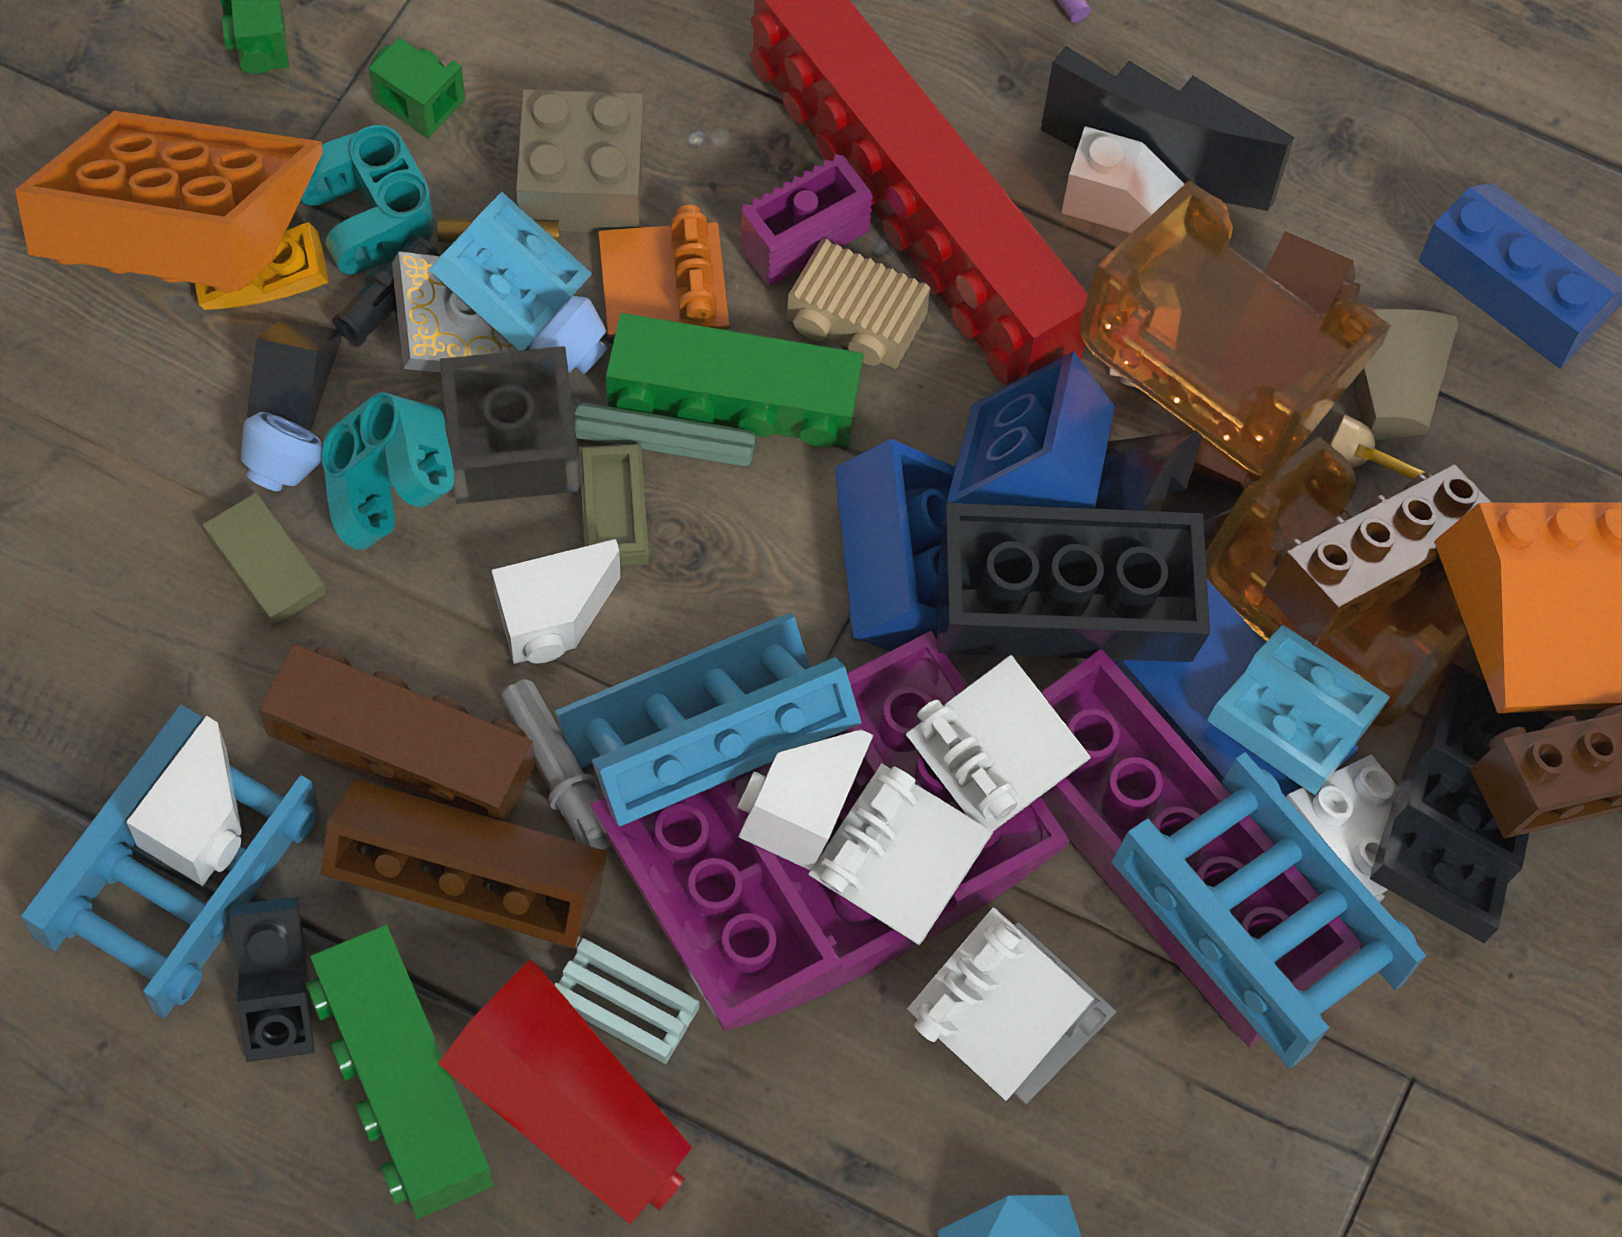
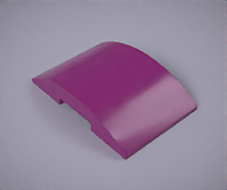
M929 631L847 673L862 723L826 739L858 730L868 732L873 737L821 854L881 763L890 769L895 766L903 770L916 780L914 784L965 814L906 735V733L921 723L917 714L925 705L934 700H939L944 706L968 688L947 654L937 653V639L932 631ZM773 761L620 827L611 817L605 797L590 804V810L723 1032L763 1020L804 1004L881 967L919 946L810 877L808 874L811 870L738 837L749 814L737 808L753 772L755 771L766 776ZM1041 796L993 831L990 839L922 943L977 911L1044 865L1069 845V838Z

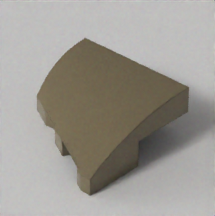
M1414 309L1350 311L1346 326L1358 372V379L1354 390L1362 423L1370 428L1375 440L1426 435L1430 427L1447 362L1457 333V317L1446 313Z

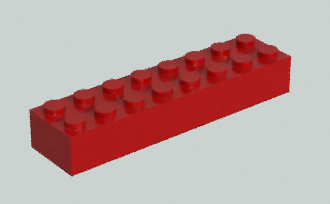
M754 0V16L751 17V25L754 31L753 51L750 52V59L757 75L765 83L771 81L782 95L785 108L790 117L797 124L804 123L814 135L816 145L824 160L833 161L835 154L845 157L871 191L873 196L871 202L873 205L870 207L881 220L884 233L890 244L897 251L901 252L904 250L917 266V273L921 282L926 283L930 287L932 295L939 294L949 306L953 321L960 333L967 339L974 338L986 353L988 365L994 376L1003 384H1012L1072 351L1082 361L1095 302L851 1Z

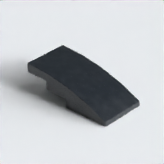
M1067 46L1052 62L1040 129L1043 132L1076 150L1078 149L1085 126L1143 142L1192 191L1191 195L1207 200L1268 211L1274 204L1294 136L1195 76H1192L1183 88L1178 91L1131 61H1128L1118 75L1114 76Z
M1452 663L1443 676L1402 775L1383 830L1370 880L1478 941L1485 943L1499 929L1507 886L1523 868L1529 833L1503 838L1470 768L1490 751L1488 743L1497 735L1516 727H1524L1527 733L1539 731L1554 722V720L1540 712L1497 713L1486 681Z

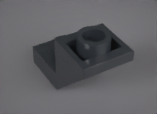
M298 897L230 905L229 920L239 976L237 1007L246 1062L315 1053L311 998L305 984L309 982L308 964Z

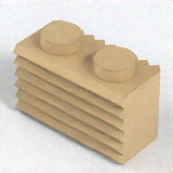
M821 239L788 295L787 320L793 322L796 330L811 340L822 341L828 338L848 347L849 351L864 353V364L876 366L881 362L896 369L909 348L911 341L914 339L916 332L919 330L921 323L925 320L930 287L926 283H919L915 278H908L904 273H897L893 268H886L882 263L875 264L871 258L864 259L860 253L853 254L849 248L842 249L838 243L831 244L828 239Z

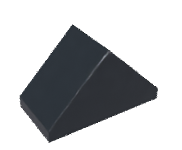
M281 318L260 335L256 340L247 418L259 412H266L285 418L311 432L342 339L341 330Z

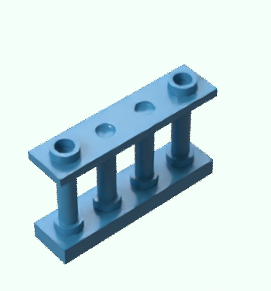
M790 612L555 710L563 737L581 769L591 764L594 765L610 815L618 827L774 761L778 752L821 741L862 723L845 666L834 657L810 667L795 616Z
M182 704L174 712L21 915L33 939L56 952L66 937L73 938L78 935L150 979L151 981L145 987L143 993L153 1013L163 1019L166 1018L175 1004L179 1006L185 1004L198 988L203 975L200 969L231 928L229 920L230 905L249 903L293 841L297 844L301 843L308 836L319 814L317 809L319 805L312 781L300 775L285 797L230 765L236 800L265 816L268 820L246 850L239 847L234 859L225 868L230 871L207 903L132 858V848L136 843L126 822L203 721L202 716ZM118 881L191 925L168 957H165L92 912L93 905L91 903L106 883L113 884Z
M1245 752L1235 759L1221 783L1231 794L1170 837L1161 834L1153 823L1146 819L1128 831L1112 860V864L1283 1063L1291 1069L1311 1053L1330 1028L1321 1018V1014L1377 972L1381 974L1394 990L1398 989L1407 981L1426 957V954L1417 945L1410 929L1388 913L1282 794L1276 779L1268 771L1259 768ZM1249 815L1275 845L1214 888L1207 886L1186 863L1185 859ZM1294 865L1317 891L1319 896L1260 939L1251 937L1233 917L1230 909ZM1339 916L1363 943L1362 948L1304 992L1297 990L1275 965V961Z

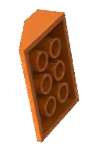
M114 110L15 189L28 255L55 259L56 262L64 265L79 263L107 268L108 271L117 274L132 272L159 277L161 280L170 283L185 281L213 286L214 289L223 292L240 291L272 261L323 154L322 142Z
M1622 502L1478 503L1434 541L1497 713L1608 709L1622 705Z

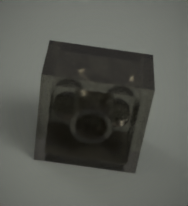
M565 346L440 359L447 436L454 469L453 488L456 504L581 491L579 458Z

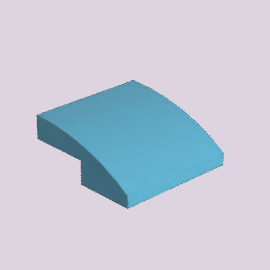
M503 192L478 215L471 225L429 269L430 272L521 353L533 342L538 333L552 319L553 315L565 302L569 301L592 274Z
M1282 624L1254 655L1245 673L1216 703L1207 721L1310 793L1316 795L1374 721L1390 696Z

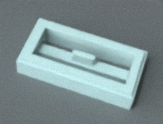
M585 938L582 939L577 947V954L572 961L569 960L564 968L563 977L559 983L554 984L584 1020L664 1064H667L698 1012L700 1005L699 1000ZM588 964L678 1012L677 1018L587 970ZM578 983L668 1033L662 1041L576 994L572 990Z

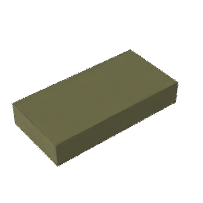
M641 444L579 447L585 546L616 539L619 548L620 566L648 565L649 552Z
M257 492L202 524L205 535L272 627L327 594L325 584Z

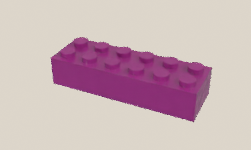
M1100 649L1041 692L1091 757V759L1041 795V798L1072 843L1247 1047L1250 1048L1262 1037L1112 864V860L1128 831L1146 819H1149L1161 834L1170 837L1231 794L1109 656ZM1248 815L1187 857L1185 861L1207 886L1214 888L1275 844ZM1293 865L1230 909V913L1251 937L1260 939L1317 898L1319 894ZM1337 916L1275 961V965L1297 990L1304 992L1360 951L1363 943Z

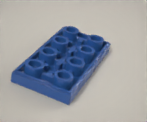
M1207 579L1210 635L1193 662L1111 660L1220 783H1222L1235 759L1246 752L1259 768L1268 771L1276 779L1282 794L1286 797L1288 794L1302 788V786L1207 721L1216 703L1245 673L1254 655L1265 644ZM1356 744L1338 768L1354 757L1358 749Z

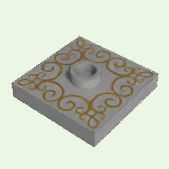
M398 252L392 262L403 369L520 380L527 371L525 350L523 353L517 350L429 271L440 256Z

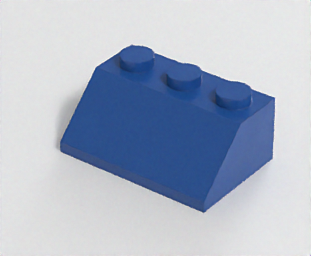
M1494 183L1469 187L1433 223L1418 261L1559 369L1567 363L1622 304V278Z
M1074 351L972 404L946 503L1095 508L1115 406Z
M889 439L835 467L838 491L837 505L841 519L844 546L843 561L847 574L850 602L849 617L853 629V638L889 651L929 631H932L937 639L936 588L943 517L956 468L893 439Z

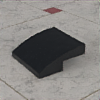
M1195 429L1108 441L1096 505L1093 509L1161 511L1167 492L1187 489L1203 436Z

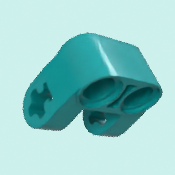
M372 125L322 145L323 154L301 198L302 202L310 206L321 205L359 190L369 210L336 225L326 237L325 245L342 273L358 274L391 260L414 234L423 237L427 241L434 232L435 219L428 185L401 136L394 129L384 125ZM388 162L385 165L372 166L375 163ZM414 207L410 211L396 212L400 208Z
M379 392L337 422L328 431L324 439L321 462L325 471L330 519L339 538L348 546L357 550L368 549L392 532L395 526V514L390 487H393L399 497L407 504L416 508H425L449 492L454 485V469L445 431V419L442 411L435 406Z

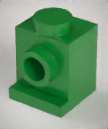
M220 0L223 10L222 26L226 49L238 50L242 73L261 74L271 69L289 68L284 12L281 0Z
M400 37L392 45L383 46L375 54L368 68L374 103L426 138H429L466 100L461 65L452 60L444 67L442 62L432 52L424 48L418 50Z

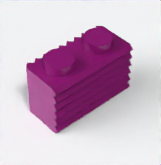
M835 154L833 161L824 160L823 167L814 165L813 172L804 170L803 178L794 176L793 183L784 182L783 188L774 187L772 194L763 193L762 200L753 198L752 205L743 204L741 210L740 250L764 282L771 286L804 268L821 239H828L831 244L838 243L842 247L869 232V225H871L869 221L871 218L870 212H872L870 206L873 205L871 199H873L871 191L845 157Z

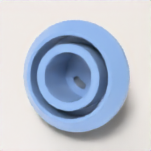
M572 296L553 315L552 319L529 345L531 360L534 363L564 375H568L576 368L584 375L604 354L608 347L600 339L607 330L589 298Z
M259 412L244 421L241 461L249 468L246 476L256 484L273 491H281L283 485L296 486L321 463V441L313 433L298 424L266 412Z

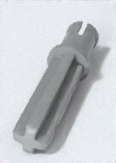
M522 679L515 684L508 685L502 691L503 705L514 725L522 729L527 734L528 739L533 740L535 764L551 791L548 796L550 806L554 810H559L562 816H564L577 843L602 850L608 848L611 843L590 810V804L599 800L595 792L597 782L593 775L583 773L534 682Z

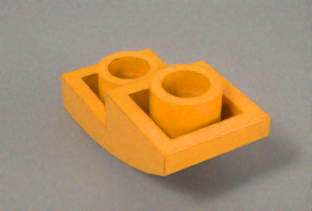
M309 222L286 230L272 261L240 291L223 292L214 289L213 286L195 283L199 306L204 310L248 306L285 298L328 284L329 278L319 232Z

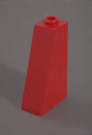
M530 959L470 1020L438 1062V1065L630 1225L648 1203L660 1211L686 1179L676 1169L690 1152L692 1146L541 968Z

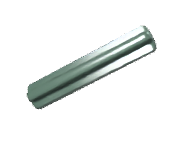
M585 402L578 404L573 418V434L578 439L614 445L641 444V449L739 466L750 465L755 451V433L747 429Z

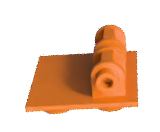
M684 205L679 207L670 226L598 231L608 338L615 337L620 313L716 329H729L718 222L708 223L707 217L700 213L698 206Z

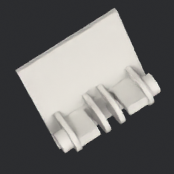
M1012 655L944 706L939 700H934L925 705L917 714L921 723L906 733L907 737L965 814L992 832L1091 759L1090 755Z
M1371 754L1335 771L1316 795L1302 787L1288 794L1286 798L1371 894L1381 902L1385 897L1382 893L1388 889L1370 880V876L1398 787Z
M881 763L808 875L920 946L993 832L914 784L916 780L903 770L895 766L890 769Z
M993 907L910 1004L907 1010L918 1019L914 1026L925 1038L932 1042L939 1038L1007 1101L1095 998Z

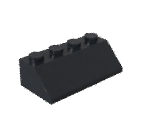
M946 503L936 588L937 653L1088 659L1102 649L1113 660L1193 662L1210 635L1203 513Z

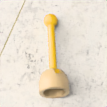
M1346 414L1339 421L1323 455V459L1345 468L1360 467L1368 460H1371L1412 480L1421 473H1424V471L1375 449V439L1370 428L1361 421Z

